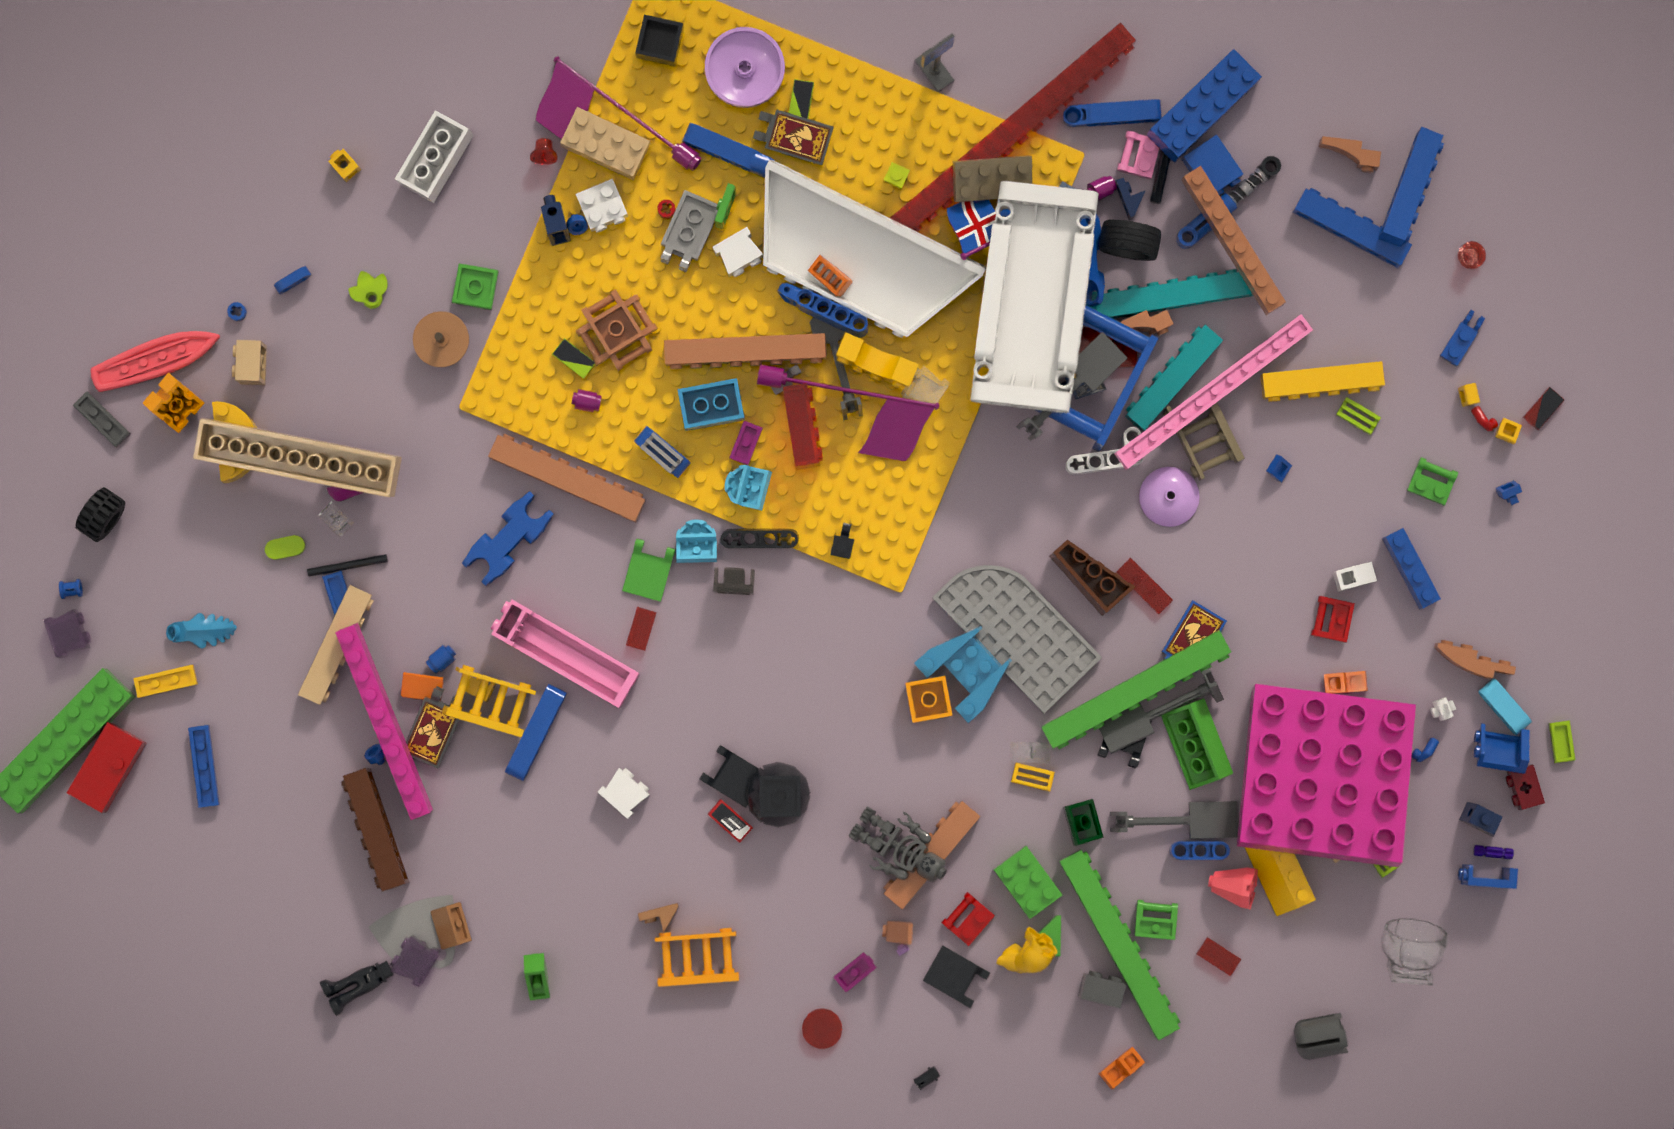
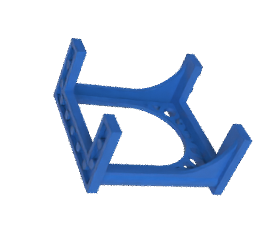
M1085 305L1083 326H1087L1099 333L1103 332L1107 337L1140 353L1138 361L1105 425L1070 408L1069 413L1052 412L1048 416L1094 440L1095 443L1092 449L1099 452L1108 439L1159 338L1152 334L1148 337Z

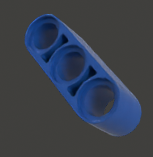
M646 426L634 442L641 447L654 431ZM655 439L652 440V442L656 446H658L663 452H665L671 459H673L675 462L678 460L659 442H657ZM668 444L684 458L672 472L675 477L679 478L691 462ZM650 445L646 447L669 468L673 466Z
M1178 841L1170 846L1169 851L1171 856L1178 860H1222L1229 856L1230 847L1221 841ZM1177 845H1182L1185 849L1182 856H1177L1174 852ZM1197 845H1202L1205 848V853L1202 856L1195 854V847ZM1218 845H1222L1225 848V853L1222 856H1217L1215 853V848Z

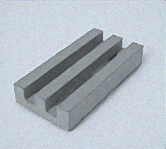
M654 432L640 447L670 474L684 460L683 457ZM655 439L657 442H659L678 460L675 462L673 459H671L665 452H663L658 446H656L652 442V440ZM650 445L673 466L669 468L646 447Z

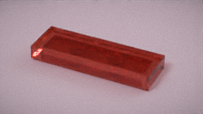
M1131 557L1116 571L1121 578L1136 586L1133 590L1158 615L1173 601Z

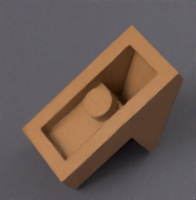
M675 903L638 913L639 920H644L645 924L657 921L656 917L660 916L664 932L679 905Z

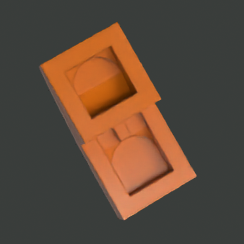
M1366 671L1324 674L1325 693L1337 694L1368 691Z
M1131 1047L1098 1074L1110 1089H1114L1126 1077L1141 1067L1145 1061Z

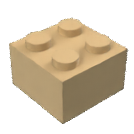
M236 340V345H233V357H236V365L232 366V377H235V380L241 385H265L267 345L259 340Z

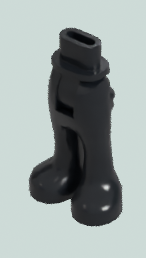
M388 961L381 964L375 963L376 967L374 965L364 967L336 982L329 980L320 981L321 988L327 998L334 996L351 985L357 984V987L328 1000L336 1016L343 1012L346 1004L373 991L383 982H387V978L394 975Z

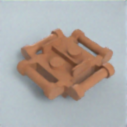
M615 289L610 292V295L589 308L581 309L589 323L576 330L578 337L581 336L594 357L593 361L596 366L611 358L619 371L623 369L625 364L645 352L649 353L652 351L645 336L656 331L658 327L648 317L639 302L640 298L637 294L623 302ZM616 301L617 304L595 318L592 317V314ZM632 305L645 325V329L640 330L628 310L629 306ZM591 329L594 330L606 350L602 355L588 334V331ZM640 340L642 344L640 347L620 359L617 358L615 354Z

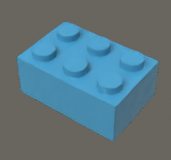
M737 378L677 389L685 431L745 420Z

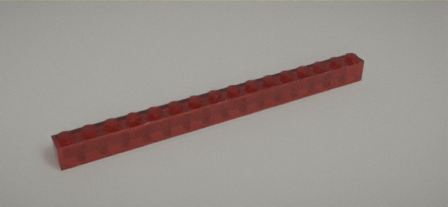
M1120 22L958 161L1008 157L1014 151L1012 148L1015 145H1022L1029 139L1028 134L1032 131L1035 133L1044 126L1043 122L1047 118L1053 119L1059 113L1058 109L1061 106L1067 107L1072 103L1075 94L1085 92L1090 87L1088 83L1093 79L1095 81L1099 80L1105 74L1103 71L1108 66L1113 68L1120 61L1118 58L1121 55L1125 54L1127 56L1135 49L1133 45L1136 39ZM953 165L904 205L890 219L916 232H920L923 229L921 225L926 221L929 223L938 216L936 212L941 208L947 209L953 203Z

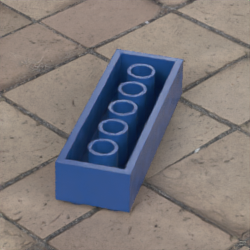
M1233 49L1149 130L1147 136L1175 163L1259 82L1262 76Z

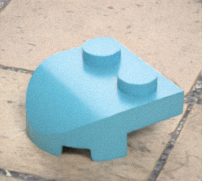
M740 465L739 468L729 472L727 475L725 492H727L733 503L762 511L772 472L748 465Z
M690 520L681 529H678L676 534L677 563L717 562L716 532L706 521Z

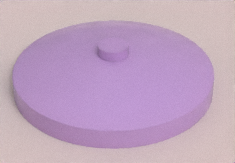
M738 27L724 32L711 44L706 55L705 74L711 90L719 99L732 106L748 108L763 104L776 94L784 78L785 62L779 45L770 35L756 28Z

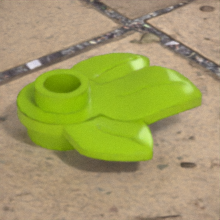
M361 271L357 279V286L350 287L348 289L349 294L353 300L363 302L369 309L378 308L382 303V295L387 291V278L382 273L374 279L370 274ZM371 296L376 297V301L373 303L369 302Z

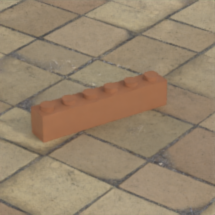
M963 801L960 803L955 802L948 810L951 814L946 819L944 817L940 819L936 824L938 829L934 834L929 833L931 841L925 844L928 847L927 853L933 852L945 859L981 817ZM916 869L914 873L908 872V877L905 880L896 878L893 881L890 879L883 887L886 890L883 894L903 909L927 880L918 875Z

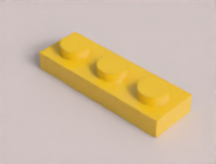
M194 665L133 678L137 698L198 685Z

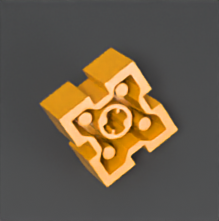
M168 372L158 384L161 387L157 393L152 391L143 401V404L177 433H180L189 422L186 419L189 414L195 415L205 402Z

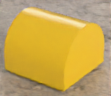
M1476 383L1463 385L1458 388L1463 407L1481 403Z
M1503 418L1496 430L1495 437L1514 445L1522 425Z

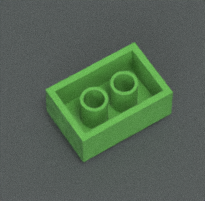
M1027 846L1021 848L993 869L1029 919L1062 896V893Z

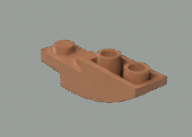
M1441 640V643H1435L1434 648L1444 658L1468 673L1487 679H1493L1494 672L1515 675L1516 667L1510 666L1511 662L1499 660L1498 663L1491 662V658L1479 656V659H1476L1478 651L1472 650L1473 646L1461 644V647L1453 646V642Z

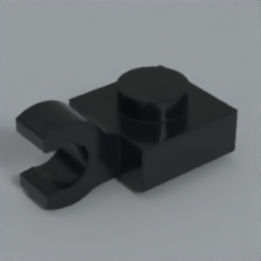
M843 523L841 536L834 535L830 555L850 559L854 539L849 538L851 524Z

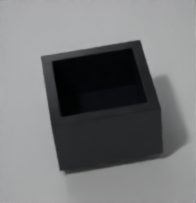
M644 15L635 52L636 58L675 67L684 24Z

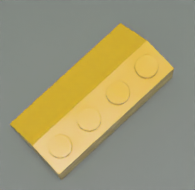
M1244 847L1254 869H1258V878L1276 916L1316 900L1295 854Z

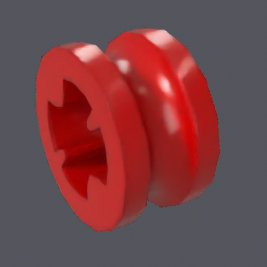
M665 199L658 204L657 210L662 218L669 219L673 217L676 208L672 201ZM663 205L672 206L669 214L661 212Z

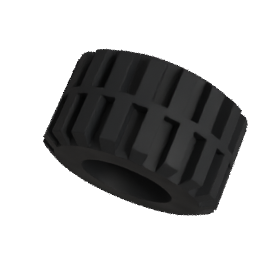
M105 487L99 489L83 506L77 517L75 528L93 541H101L119 521L125 508V501Z

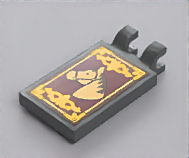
M776 109L775 115L764 111L760 112L759 119L769 122L766 133L756 130L753 139L766 142V149L823 165L834 126Z
M438 686L434 688L431 698H424L406 740L413 758L437 769L441 765L460 720L442 713L444 705L450 707L451 703L453 704L455 696L452 697L450 705L441 702L440 698L445 689Z

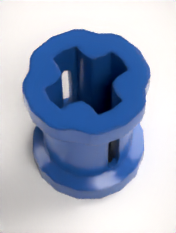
M76 579L75 582L68 583L60 581L59 593L61 599L76 595L82 597L83 586L81 580Z

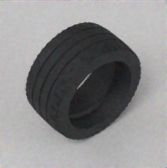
M1106 220L1101 230L1099 250L1120 258L1153 261L1157 259L1159 253L1161 230L1133 221Z

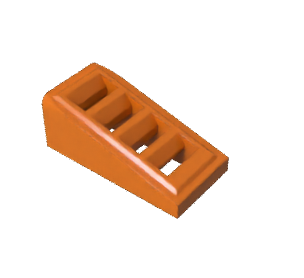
M821 255L818 256L807 270L835 296H842L853 282ZM822 263H823L825 266H824L823 269L818 273L817 270H818V268H819V267L822 265ZM828 269H830L831 271L826 276V278H824V274L827 272ZM834 275H836L837 277L835 278V280L832 283H830L829 281L833 278ZM842 280L843 282L837 288L836 286Z

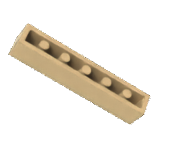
M349 585L299 690V696L319 705L322 701L326 703L330 691L327 689L330 683L335 684L339 675L336 670L339 665L343 666L346 660L335 632L356 623L361 628L365 620L362 615L365 610L369 611L374 601L370 599L371 594Z

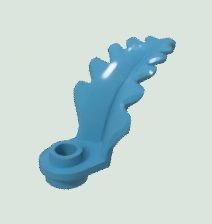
M198 613L189 621L174 622L166 629V636L172 642L190 641L202 649L206 647L207 641L212 646H216L217 638L220 642L224 643L225 638L230 639V634L234 635L237 626L233 624V621L229 622V618L223 621L224 617L220 616L215 621L214 614H210L205 619L202 613Z

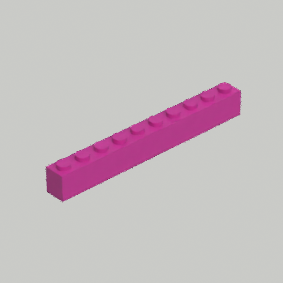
M356 623L335 632L409 817L413 820L429 814L433 810L359 624Z

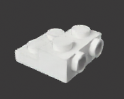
M613 179L576 194L591 232H601L607 229V225L612 223L615 225L620 224L628 217Z

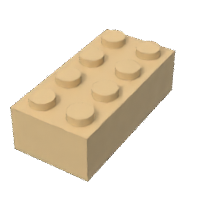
M577 107L560 145L564 149L634 181L649 149L650 140Z

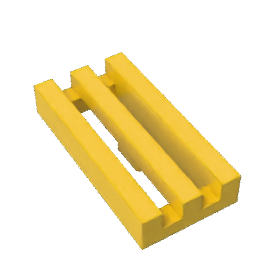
M1015 763L1011 782L1050 792L1055 772ZM1018 768H1023L1050 775L1049 779L1027 773L1018 772ZM1016 777H1026L1048 783V785L1046 787L1022 780H1017Z

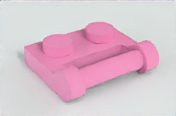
M1126 131L1125 138L1127 139L1121 163L1118 164L1117 170L1151 179L1159 147L1148 136ZM1134 141H1138L1140 144L1134 167H1131L1128 164Z

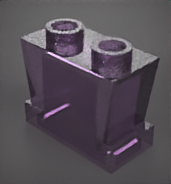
M73 609L56 619L53 617L43 619L56 658L68 656L67 652L90 648L91 637L89 632L84 630L83 624L85 620L83 614L78 612V610Z
M412 935L410 938L406 937L400 947L403 949L399 956L396 955L390 965L393 966L391 972L412 979L413 982L411 984L419 988L422 986L441 950L435 947L430 949Z

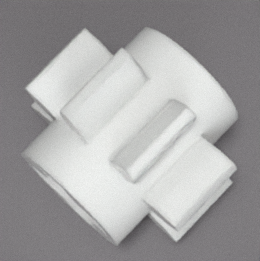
M1447 697L1432 702L1434 707L1430 711L1433 718L1438 717L1439 721H1443L1454 716L1452 711L1456 710L1453 700L1448 701Z

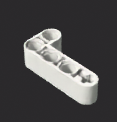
M1130 427L1125 430L1122 435L1123 447L1130 442L1126 438L1127 433L1133 432L1136 436L1141 434L1137 428ZM1120 449L1071 456L1066 462V471L1071 475L1122 469L1124 467L1121 462L1113 465L1109 460V457L1115 455L1114 453ZM1093 457L1100 460V466L1097 468L1092 467L1089 463ZM1144 457L1131 467H1136L1139 464H1141L1144 460ZM1083 458H1086L1085 465L1078 466L1077 470H1074V467H1070L1073 460L1079 464L1084 462Z

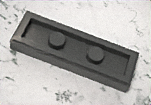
M88 391L73 404L116 448L131 434Z

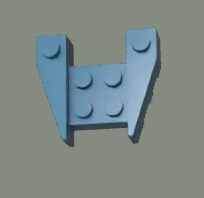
M981 626L930 648L914 663L927 678L943 664L970 693L969 696L955 707L968 723L987 706L1012 661L1009 658L1001 665L977 639L975 635L982 629Z

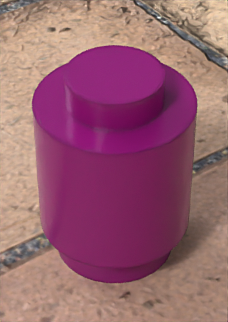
M578 389V393H573L571 404L575 405V409L588 412L599 411L602 396L597 395L596 392Z

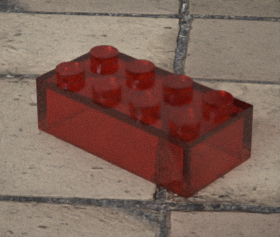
M807 383L784 386L783 394L795 469L819 467L820 461H823L821 447L817 448L816 442L820 441L818 427L814 428L813 422H816L815 407L811 408L810 402H813L812 388H807Z

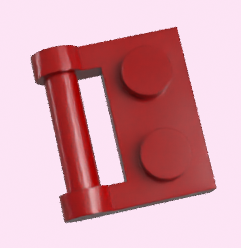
M1319 596V607L1314 629L1311 630V636L1347 643L1355 603ZM1327 604L1333 605L1328 631L1324 632L1322 627Z
M967 892L963 896L965 898L941 923L965 944L970 946L995 915ZM972 903L975 908L956 928L953 923Z

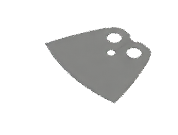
M453 895L437 896L407 904L386 914L369 926V929L383 949L409 976L419 977L426 974L430 968L436 967L440 969L451 964L455 946L444 949L446 951L444 960L438 961L434 958L433 953L435 949L441 948L431 911L454 904ZM421 941L426 942L425 948L419 946ZM413 957L422 959L423 964L420 969L415 970L411 968L410 960Z

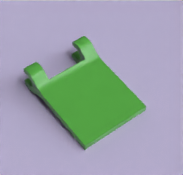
M636 539L622 591L661 602L676 549L667 547L665 557L661 558L643 553L642 549L645 540Z

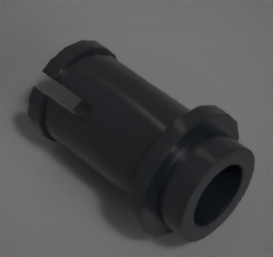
M934 1066L932 1068L928 1067L926 1072L913 1080L918 1085V1088L922 1090V1088L934 1080L938 1081L940 1074Z

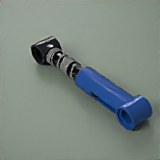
M1266 157L1257 166V169L1254 170V174L1251 173L1248 179L1241 181L1234 191L1231 190L1230 194L1224 193L1220 196L1230 213L1235 211L1237 203L1241 199L1244 200L1245 196L1248 197L1254 192L1253 189H1257L1260 183L1276 177L1281 170V162L1277 157ZM1272 163L1275 166V171L1269 172L1265 168V164ZM1202 213L1183 227L1177 234L1176 242L1181 248L1190 249L1212 230L1208 222L1198 231L1195 230L1206 220ZM1182 234H1190L1192 241L1185 242L1182 239Z

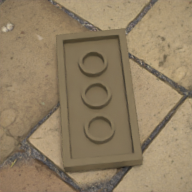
M1030 155L953 161L955 202L998 199L1000 182L1002 181L1032 184V156Z

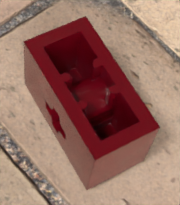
M1534 764L1527 766L1525 774L1507 771L1508 776H1505L1508 787L1512 788L1514 794L1511 796L1514 807H1517L1518 810H1524L1545 803ZM1523 785L1528 786V788L1525 789V791H1521L1520 787H1522Z

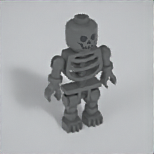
M867 806L859 818L860 821L867 825L871 823L874 827L878 826L882 835L880 838L877 836L873 838L870 836V833L865 832L864 827L856 823L848 835L849 838L856 842L861 840L860 842L863 844L867 843L875 852H881L880 855L884 858L894 848L893 862L899 867L898 869L893 867L894 865L891 863L886 864L879 858L873 857V860L878 861L881 866L873 867L869 865L870 868L875 871H884L886 875L889 876L891 874L901 880L907 879L908 872L914 873L916 869L918 875L929 882L943 879L947 872L945 860L933 852L927 853L928 847L925 844L931 841V836L920 828L921 825L919 823H914L908 813L903 812L907 816L908 823L906 821L902 822L900 818L897 819L900 824L905 827L907 826L910 829L909 832L916 834L919 839L909 835L898 842L897 839L903 831L900 827L897 826L895 829V825L891 822H885L879 815L875 816L876 811ZM886 836L889 837L888 842L883 841ZM913 841L907 847L905 846L908 842ZM900 853L902 854L901 863H899V854H900Z

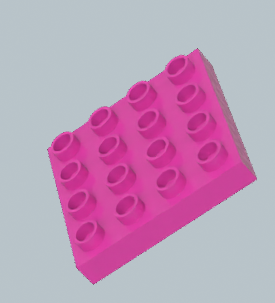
M1255 684L1251 694L1237 846L1399 867L1403 861L1416 704Z

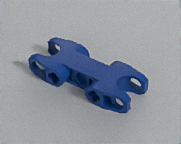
M1097 214L1095 217L1094 244L1086 303L1090 307L1102 303L1105 288L1104 274L1098 270L1097 250H1099L1102 229ZM1084 218L1080 224L1088 226L1090 219ZM1097 291V297L1092 301V292Z
M530 491L515 501L503 513L501 517L507 522L506 526L493 539L486 533L482 535L471 547L468 555L462 562L467 568L478 559L487 560L490 567L489 572L481 581L485 586H488L495 579L502 576L513 565L515 560L509 553L523 539L531 545L545 531L546 526L554 516V513L550 510L537 519L530 518L527 515V506L535 497Z

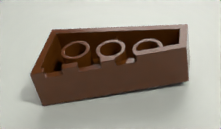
M1066 540L1049 556L1102 616L1136 587L1105 567L1100 561L1089 556L1088 553L1069 540Z

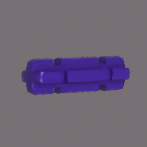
M1475 845L1473 849L1475 856L1483 857L1484 855L1485 857H1503L1504 859H1513L1514 850L1511 848L1503 849L1501 847Z

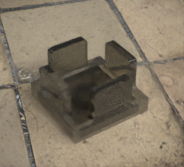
M725 567L723 583H718L719 568H714L713 592L715 594L754 595L755 569H751L750 585H746L744 568Z

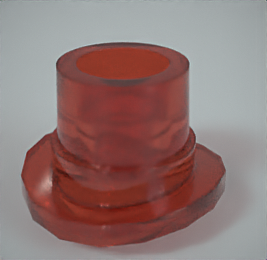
M547 138L537 139L535 150L530 154V160L534 163L545 165L556 163L558 156L553 150V142Z
M1466 242L1459 249V262L1462 266L1469 269L1478 268L1486 260V251L1478 242Z

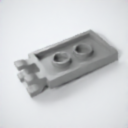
M684 190L661 242V246L665 247L660 258L661 262L668 265L672 254L682 257L679 270L687 272L691 260L698 261L715 223L718 210H716L717 203Z

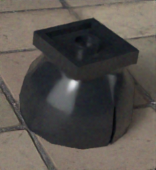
M775 762L763 765L764 770L760 767L749 778L745 794L749 811L760 823L763 822L765 825L779 828L795 823L807 811L811 795L809 794L811 792L807 778L795 766Z

